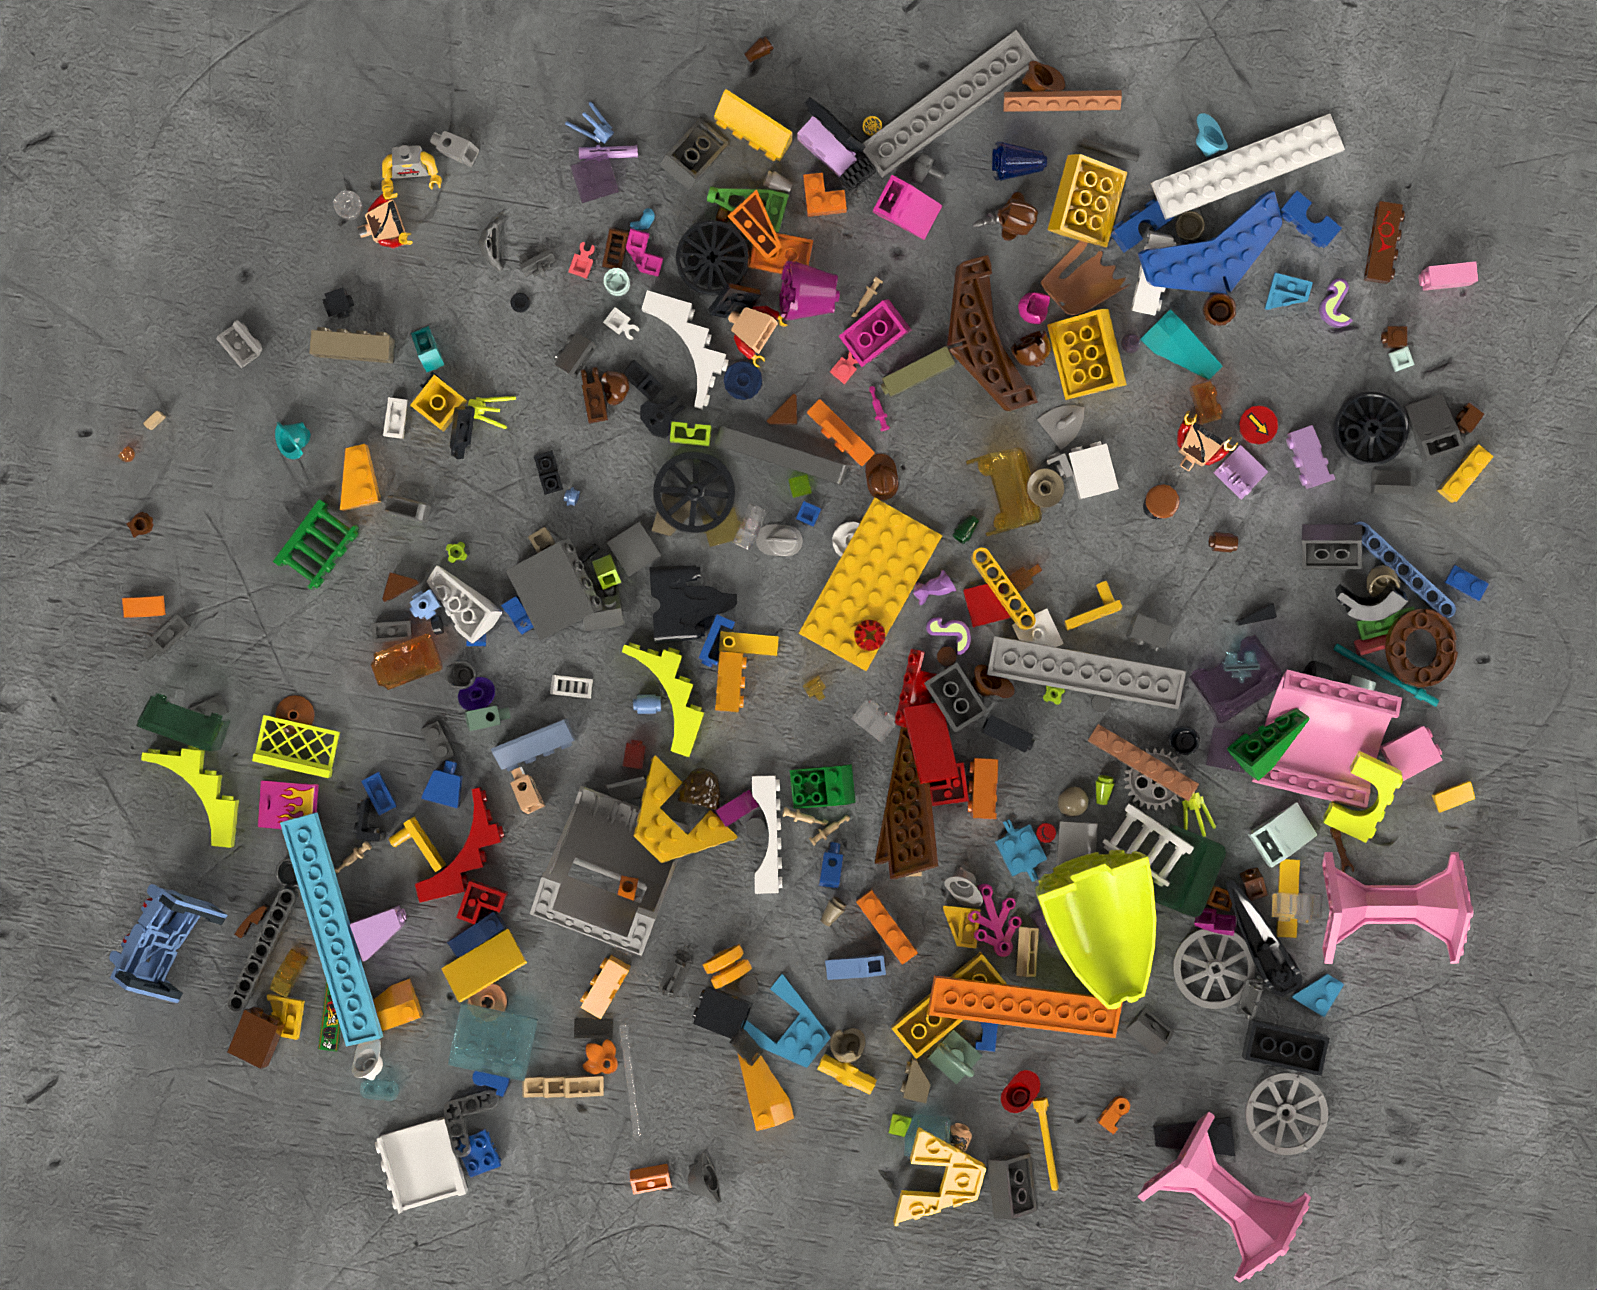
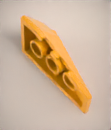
M410 978L391 985L373 1000L382 1031L423 1016Z
M757 1051L748 1064L738 1053L756 1131L775 1127L794 1119L789 1097L769 1069L760 1052Z

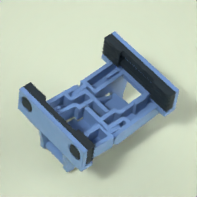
M151 884L147 888V894L152 898L145 900L141 907L143 914L138 920L139 923L134 925L131 933L124 937L121 943L122 953L112 951L109 955L110 961L116 966L110 978L125 990L178 1003L183 992L165 980L178 953L176 949L180 948L200 916L209 922L222 925L228 915L212 903ZM174 911L177 912V914L174 916V918H173L172 921L169 923V925H165V926L162 928L163 924H167V923L169 922V920H170L171 916L173 915Z

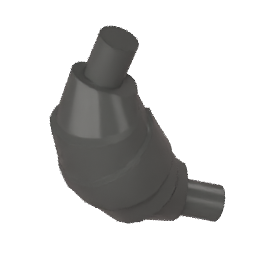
M499 217L482 230L478 242L482 256L498 272L504 268L499 261V227L503 223V220Z

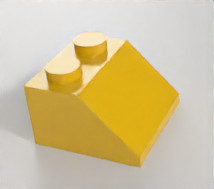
M434 375L410 406L444 432L453 421L454 407H463L468 401Z

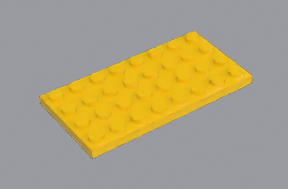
M874 497L801 627L799 634L867 671L879 648L874 651L861 649L854 638L856 627L865 620H875L883 626L886 637L942 535ZM864 629L867 636L863 641L871 639L876 642L873 635L877 630L869 632Z

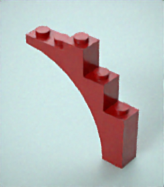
M482 787L472 789L474 803L473 822L463 849L443 871L415 884L419 903L465 892L469 882L467 875H463V872L484 867V862H487L485 851H481V847L503 841L502 838L505 837L503 827L499 826L498 822L490 824V821L493 820L492 813L486 807L485 802L488 801L486 791L482 790Z

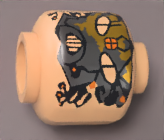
M955 1123V1125L949 1126L944 1141L964 1152L968 1148L972 1134L966 1125Z

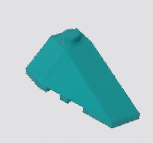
M1171 309L1140 339L1153 353L1207 380H1210L1223 367Z

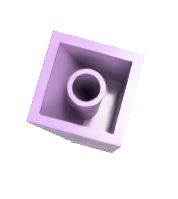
M400 905L356 920L350 924L363 961L372 957L406 924L407 915L404 908H400Z

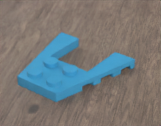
M781 974L770 990L797 1010L799 1015L777 1043L748 1020L743 1031L756 1046L807 1068L831 1036L785 976Z

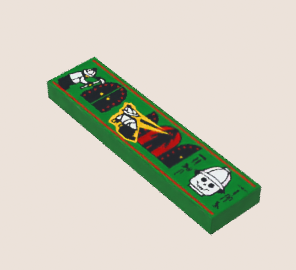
M326 982L318 1049L337 1052L341 1028Z

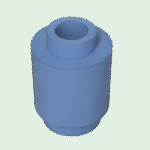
M656 694L637 695V699H633V709L637 710L638 714H656V712L661 711V696H656Z

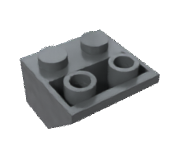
M601 584L594 585L593 589L600 598L603 609L583 619L585 630L590 631L624 625L618 584L604 590Z

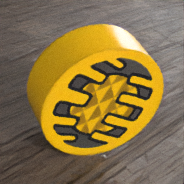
M875 116L867 117L863 122V131L867 136L872 137L882 129L880 119Z

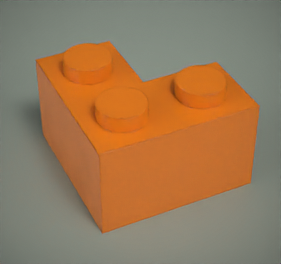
M823 173L803 175L808 217L846 213L845 190L825 192Z

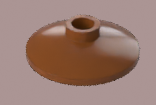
M294 695L286 697L279 703L275 716L276 718L312 725L315 712L312 704L306 698ZM293 711L297 713L295 719L291 718V712ZM292 725L283 728L289 734L298 733Z

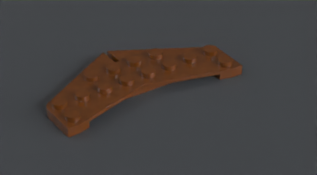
M985 255L964 261L956 267L947 346L962 342L963 345L949 349V351L1005 411H1013L1038 403L1035 392L1030 385H1026L1001 344L993 317L990 285L992 267L989 256Z

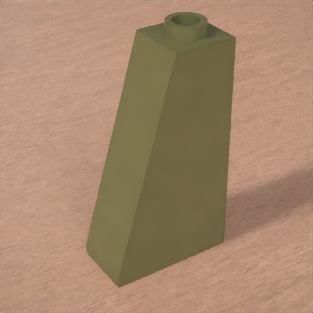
M946 346L882 378L883 383L880 386L885 395L889 394L892 397L953 368L955 362Z

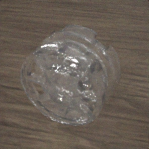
M343 191L335 197L334 209L343 219L354 220L361 215L363 202L356 193Z

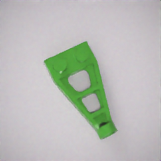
M710 186L707 202L716 203L733 212L736 207L729 204L730 196H744L746 200L756 189H719ZM757 189L760 198L766 201L765 209L776 233H779L789 195L773 190ZM717 193L720 194V197L718 199H716Z

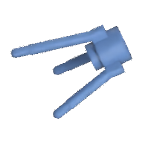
M589 102V105L603 125L597 124L585 112L582 115L596 128L594 131L596 136L568 121L565 122L567 126L594 139L598 144L600 142L605 144L614 134L611 130L613 127L606 122L592 102Z

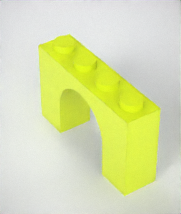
M1358 750L1350 765V772L1371 782L1378 790L1377 799L1371 807L1361 811L1351 810L1331 801L1323 815V822L1366 843L1369 838L1372 839L1374 836L1377 822H1381L1384 818V809L1392 803L1394 799L1393 793L1396 788H1400L1404 778H1402L1401 770Z

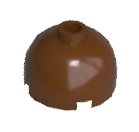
M1040 331L1030 333L1020 339L1022 343L1018 346L1016 343L1012 345L1011 351L1015 359L1025 366L1039 367L1043 365L1051 351V344L1045 331L1042 334Z

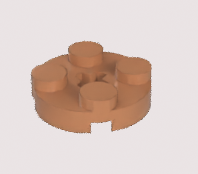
M494 983L468 998L470 1013L483 1022H491L498 1019L505 1012L507 1006L505 991L500 985ZM485 997L493 1000L490 1007L482 1003Z

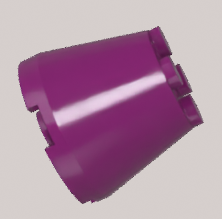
M786 261L781 274V280L783 281L781 293H779L781 317H784V320H796L834 313L835 302H838L840 297L839 290H836L838 275L796 261Z

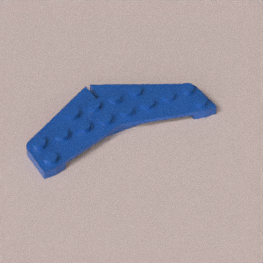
M1270 190L1262 194L1255 200L1253 206L1218 236L1208 241L1164 248H1150L1139 252V259L1147 283L1154 287L1225 294H1227V291L1231 292L1282 226V216L1275 191Z

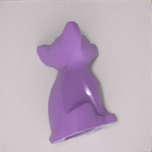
M941 570V574L938 577L930 579L926 584L916 582L913 593L919 599V605H923L929 595H945L952 591L955 592L956 588L945 571Z

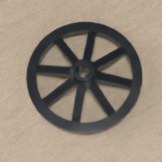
M685 452L672 457L662 466L655 478L653 499L659 515L667 524L681 532L697 534L716 528L726 519L734 504L735 486L730 472L717 458L703 452ZM693 459L692 482L686 478L675 464ZM700 460L710 463L717 469L701 483H699ZM670 469L686 488L661 486L666 472ZM722 474L726 482L727 492L704 489V487ZM693 488H696L698 490L697 495H694L691 492ZM660 493L685 494V496L666 511ZM703 496L727 499L726 505L719 516ZM691 501L689 525L682 524L671 517L685 503ZM698 501L713 519L712 522L695 526Z

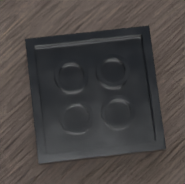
M811 97L806 100L805 104L809 107L807 111L819 121H822L821 124L828 131L832 132L841 144H844L852 151L856 149L860 153L866 148L826 107Z

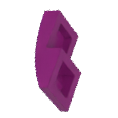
M747 790L717 809L716 812L725 827L759 807V804L752 796L750 790Z
M1197 907L1194 925L1214 933L1234 936L1237 920L1236 916L1217 914V909Z

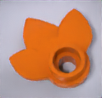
M606 1039L602 1046L595 1043L587 1044L586 1055L589 1060L583 1064L584 1070L594 1075L601 1072L605 1074L615 1072L618 1067V1061L615 1058L616 1047L613 1042ZM607 1060L610 1062V1066L608 1068L605 1066V1062Z

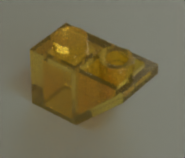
M290 949L273 977L270 990L287 998L296 984L308 957Z

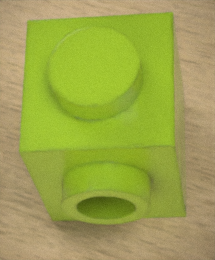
M611 555L592 561L603 590L621 583Z

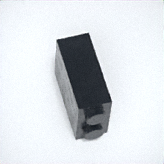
M988 714L980 731L1025 753L1027 749L1031 750L1035 742L1032 739L1033 734Z
M712 986L706 987V990L703 989L699 1000H701L699 1008L696 1007L693 1013V1024L733 1039L740 1029L744 1030L753 1003L715 989Z

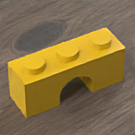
M1479 444L1474 445L1463 457L1460 466L1444 480L1436 491L1449 502H1457L1494 456Z

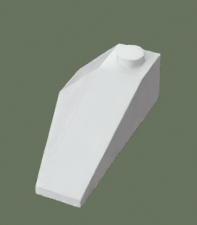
M436 565L427 580L437 599L444 605L446 614L455 623L454 627L471 643H474L493 628L503 612L489 599L438 565Z

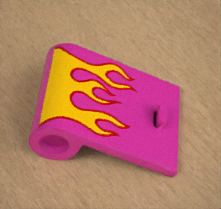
M261 780L258 827L282 829L280 822L316 813L319 784Z

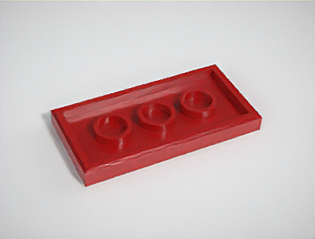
M937 703L905 707L903 713L920 784L958 778L959 774L946 719Z

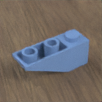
M883 953L825 960L827 980L886 975Z

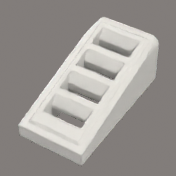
M552 675L550 694L591 699L593 679ZM558 680H562L561 691H557ZM566 681H570L569 692H565ZM575 681L578 682L577 693H573ZM582 682H586L584 694H581Z

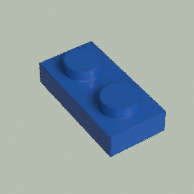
M1453 565L1444 583L1477 601H1480L1489 585L1456 565Z
M380 772L361 781L379 815L397 807Z

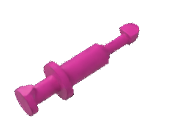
M870 386L869 392H871L873 397L872 404L877 415L875 421H880L881 432L890 429V426H887L885 418L888 416L886 413L884 414L881 403L876 398L874 393L875 387Z

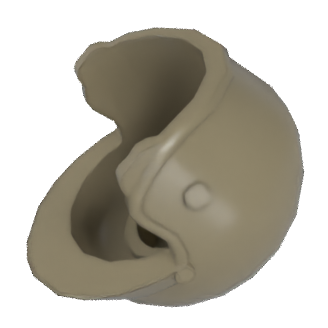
M1386 565L1376 566L1368 573L1367 590L1374 597L1380 594L1390 582L1400 589V579H1398L1397 573L1391 567Z
M850 1028L844 1032L837 1030L832 1035L830 1041L834 1057L844 1063H851L859 1059L866 1044L864 1034L856 1028Z

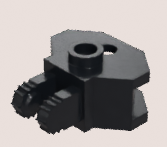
M674 395L664 403L656 404L646 401L640 406V419L653 436L666 438L671 434V421L686 408L684 405H680L673 412L670 413L667 407L677 401V395ZM654 419L656 420V423L654 425H650V420Z

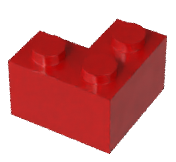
M956 762L958 778L945 780L946 783L930 785L932 806L969 801L964 762Z
M471 879L456 918L476 924L482 907L500 913L508 892Z

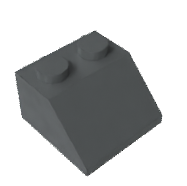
M577 332L575 335L571 334L565 342L567 346L564 351L560 350L554 358L556 361L555 365L574 379L597 348L592 341Z

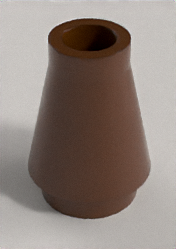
M764 36L763 38L760 37L744 54L751 63L771 54L770 51L774 47L768 38Z

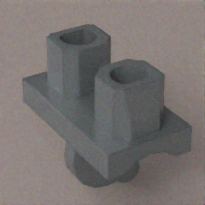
M544 244L536 247L535 250L538 255L533 258L528 253L519 256V266L525 277L532 274L535 277L541 274L543 278H546L545 271L551 269L550 265L557 262L551 250Z

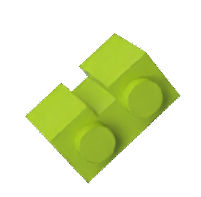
M672 422L671 443L710 446L711 425L695 424V429L688 428V423Z

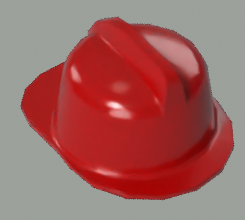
M1023 1070L1013 1077L1001 1093V1104L1005 1110L1010 1113H1020L1030 1107L1040 1091L1041 1083L1037 1074L1030 1070Z

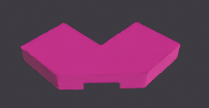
M631 228L626 244L628 253L640 272L659 277L664 257L646 253L650 233Z

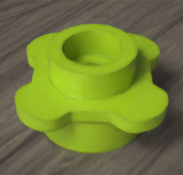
M463 542L446 546L449 555L448 560L451 563H454L456 560L464 561L467 559Z
M1046 685L1047 690L1043 695V700L1059 705L1062 702L1061 696L1065 689Z

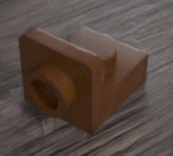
M1257 867L1239 873L1246 895L1250 901L1268 896L1263 876Z

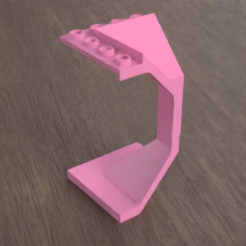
M1324 852L1322 868L1330 910L1322 946L1325 964L1333 963L1336 945L1365 924H1416L1444 941L1448 948L1450 963H1459L1460 956H1463L1464 943L1467 942L1470 919L1473 917V906L1471 905L1470 892L1467 886L1463 860H1460L1459 852H1450L1448 865L1444 871L1416 885H1364L1335 867L1332 852Z
M1208 1112L1197 1121L1178 1158L1148 1180L1137 1197L1144 1202L1158 1190L1190 1192L1202 1200L1228 1222L1232 1228L1242 1256V1262L1234 1276L1240 1283L1246 1278L1250 1279L1256 1271H1262L1268 1263L1272 1264L1278 1256H1284L1287 1253L1289 1244L1296 1236L1295 1232L1301 1225L1304 1214L1309 1209L1308 1204L1311 1197L1304 1193L1293 1202H1284L1260 1197L1249 1191L1217 1163L1207 1133L1215 1116Z

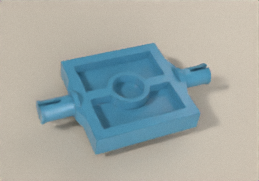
M1010 819L1002 822L1008 833L994 842L1011 876L1027 872L1031 882L1039 879L1034 868L1037 864L1047 860V857L1031 825L1028 824L1022 828L1014 829Z

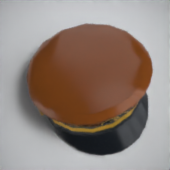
M1165 484L1157 485L1151 488L1146 495L1143 503L1144 513L1151 519L1169 518L1175 514L1179 507V496L1171 486Z

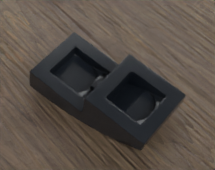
M635 360L622 372L626 375L628 381L650 401L664 388Z

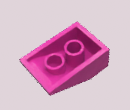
M887 299L881 301L840 334L839 338L860 366L863 367L897 343L912 329L891 301Z

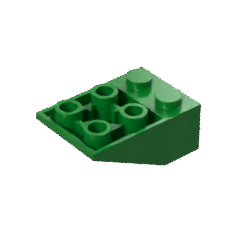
M852 764L789 770L793 809L856 803Z

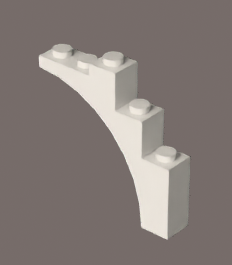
M647 290L642 311L656 316L670 325L681 336L690 350L697 373V395L694 407L703 410V406H707L710 395H707L709 387L713 388L716 377L713 376V373L721 375L722 371H726L729 360L726 359V354L705 348V345L709 346L712 337L709 334V329L688 323V320L692 321L695 309H692V303Z

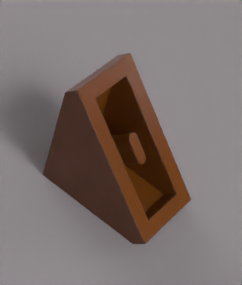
M793 394L766 422L769 425H797V396Z
M390 572L382 599L384 602H389L421 583L419 580Z
M1210 883L1207 884L1201 901L1230 912L1232 902L1228 890Z

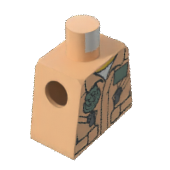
M522 767L511 771L515 781L510 784L521 810L529 814L544 807L545 804L533 778L525 775ZM527 785V788L523 791V786Z

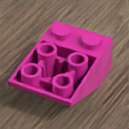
M891 175L873 209V213L925 240L943 205L912 185Z

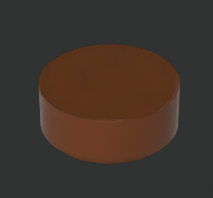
M942 647L937 653V660L943 666H950L956 661V652L951 647Z

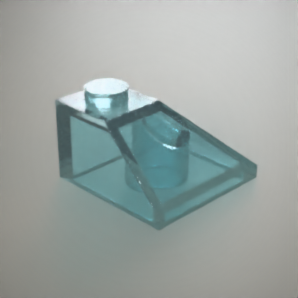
M914 1114L905 1135L904 1156H911L918 1127L950 1144V1117Z

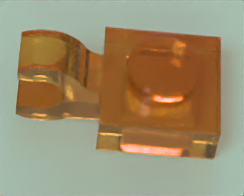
M1038 564L1028 571L1022 567L1008 576V579L1018 593L1034 583L1031 578L1041 572L1042 569Z

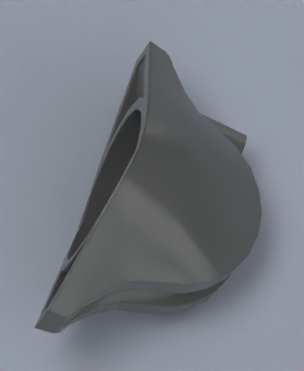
M705 1152L700 1154L697 1163L689 1165L688 1186L694 1194L707 1197L713 1202L719 1203L722 1202L719 1181L715 1169Z

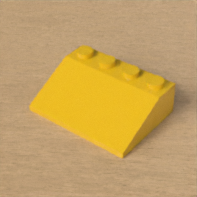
M725 89L714 115L716 124L723 129L727 127L732 130V135L740 140L744 138L749 141L748 145L758 151L760 148L766 152L765 156L770 160L775 161L776 159L780 162L792 144V132Z
M1081 154L1068 155L1047 230L1069 238L1107 247L1127 172Z
M1099 309L1047 325L1065 400L1127 385L1108 309Z

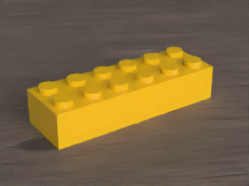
M981 952L950 976L952 978L1007 984ZM931 993L891 1025V1029L916 1059L963 1021V1019L928 1015L927 1011Z

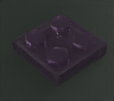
M608 154L570 165L582 203L619 192Z

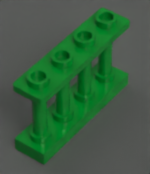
M321 499L316 502L273 560L280 567L289 565L311 582L308 585L310 590L318 589L324 582L323 576L326 572L330 573L336 565L334 563L338 556L341 558L347 551L346 545L349 541L353 542L359 535V532H357L359 527L357 525H353L351 529L327 512L328 509L326 507L329 504ZM318 518H324L346 535L340 544L316 528L314 523ZM307 533L314 535L334 550L328 560L304 543L303 538ZM295 549H300L322 566L316 576L293 559L291 554Z

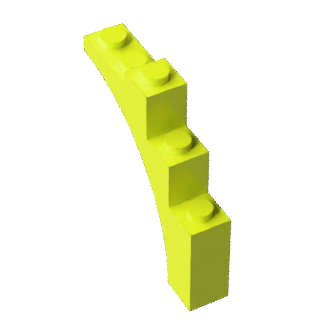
M629 642V645L623 646L622 652L646 665L659 678L667 691L674 715V738L671 751L690 757L705 712L701 711L702 707L693 704L687 707L694 685L690 683L691 679L680 676L679 679L675 678L683 656L679 655V650L670 647L668 651L663 650L662 656H658V651L648 648L646 652L640 650V645Z
M188 745V748H182L181 755H179V751H168L167 754L160 753V749H148V752H142V761L157 763L171 769L183 777L195 789L209 817L211 846L234 847L239 800H234V796L222 795V798H220L222 775L216 774L217 771L205 770V773H203L205 750L199 749L200 746Z

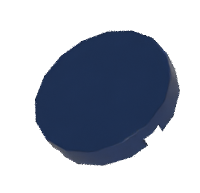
M736 362L729 366L725 372V389L735 399H751L761 389V372L751 362Z

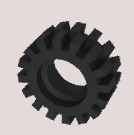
M866 157L845 171L839 179L847 190L850 191L870 178L876 172V168L869 158Z

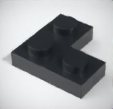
M727 283L709 307V314L727 318L736 305L752 308L760 298L761 292L759 289Z

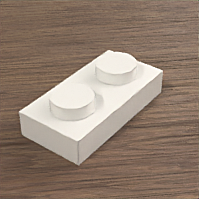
M388 397L383 436L404 439L409 400Z

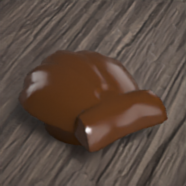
M144 512L136 514L132 521L126 523L134 538L138 535L150 533L154 526L153 518Z

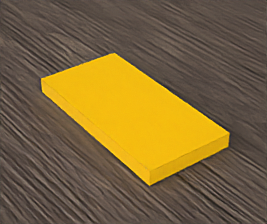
M506 929L441 969L458 1002H462L527 962L511 931Z

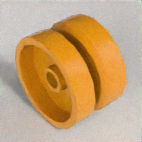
M740 944L718 952L702 964L707 974L719 970L711 978L715 989L738 979L752 969L748 959L735 962L744 954Z

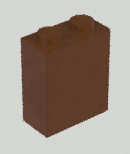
M258 1007L244 1010L227 1053L260 1069L269 1066L285 1023L281 1022L277 1016L263 1013V1010Z

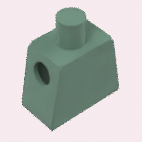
M497 705L464 712L468 731L501 725V720L511 718L509 707L497 709ZM492 713L493 719L487 721L486 714Z

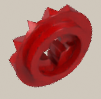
M865 620L855 629V642L863 650L874 651L884 643L885 630L879 622ZM864 629L869 632L877 630L873 635L876 642L871 639L863 641L867 636Z

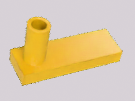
M1107 581L1096 585L1104 606L1065 620L1064 624L1067 631L1122 610L1120 600H1114Z
M721 631L719 651L777 656L779 636Z
M415 816L403 823L405 826L403 829L389 837L393 847H397L412 837L435 872L446 866V863Z

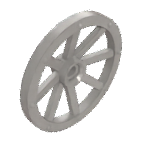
M1201 928L1188 935L1176 950L1173 960L1175 982L1182 994L1198 1006L1209 1009L1231 1006L1240 1000L1245 980L1254 979V961L1245 940L1236 933H1234V936L1220 934L1222 935L1216 957L1213 958L1203 936L1218 933ZM1229 937L1236 941L1243 951L1221 961ZM1196 939L1208 960L1207 962L1184 954L1187 947ZM1246 956V976L1225 969L1228 965ZM1181 960L1201 966L1205 970L1182 979L1180 970ZM1217 965L1218 971L1213 972L1211 969L1212 966ZM1223 975L1244 981L1242 987L1232 996L1224 982ZM1205 976H1209L1200 998L1193 995L1185 986ZM1214 979H1217L1225 999L1221 1001H1206Z
M1281 1072L1264 1078L1253 1088L1247 1099L1245 1118L1251 1135L1262 1147L1276 1154L1293 1155L1308 1150L1321 1138L1327 1126L1328 1107L1323 1093L1311 1080L1300 1074ZM1293 1080L1286 1101L1283 1102L1274 1082ZM1299 1082L1309 1087L1315 1094L1291 1105ZM1269 1086L1278 1106L1258 1102L1256 1099L1263 1089ZM1318 1101L1319 1120L1296 1113V1110ZM1256 1107L1275 1112V1115L1255 1126L1253 1108ZM1284 1109L1289 1110L1287 1116L1282 1114ZM1294 1119L1317 1126L1315 1132L1306 1141L1294 1123ZM1280 1120L1273 1145L1262 1138L1258 1132ZM1286 1123L1289 1124L1299 1145L1280 1147Z

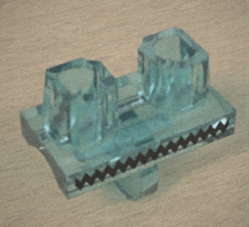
M1245 651L1244 661H1237V652H1226L1222 668H1224V671H1238L1231 672V678H1239V683H1244V677H1251V671L1244 670H1260V664L1257 661L1255 651Z

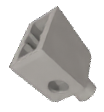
M444 131L442 135L434 133L430 140V143L436 145V149L443 155L471 168L479 153V149L470 141L447 131Z

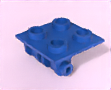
M483 1129L469 1136L471 1151L467 1156L461 1158L470 1177L501 1166V1158H499L495 1151L496 1147L493 1148L492 1146L494 1142H491L489 1131L487 1132L486 1129ZM458 1140L460 1146L457 1149L462 1153L466 1146L461 1143V1140Z

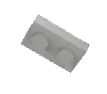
M239 320L234 321L230 328L216 338L241 368L260 356L262 351L259 340L253 338L244 323H240Z

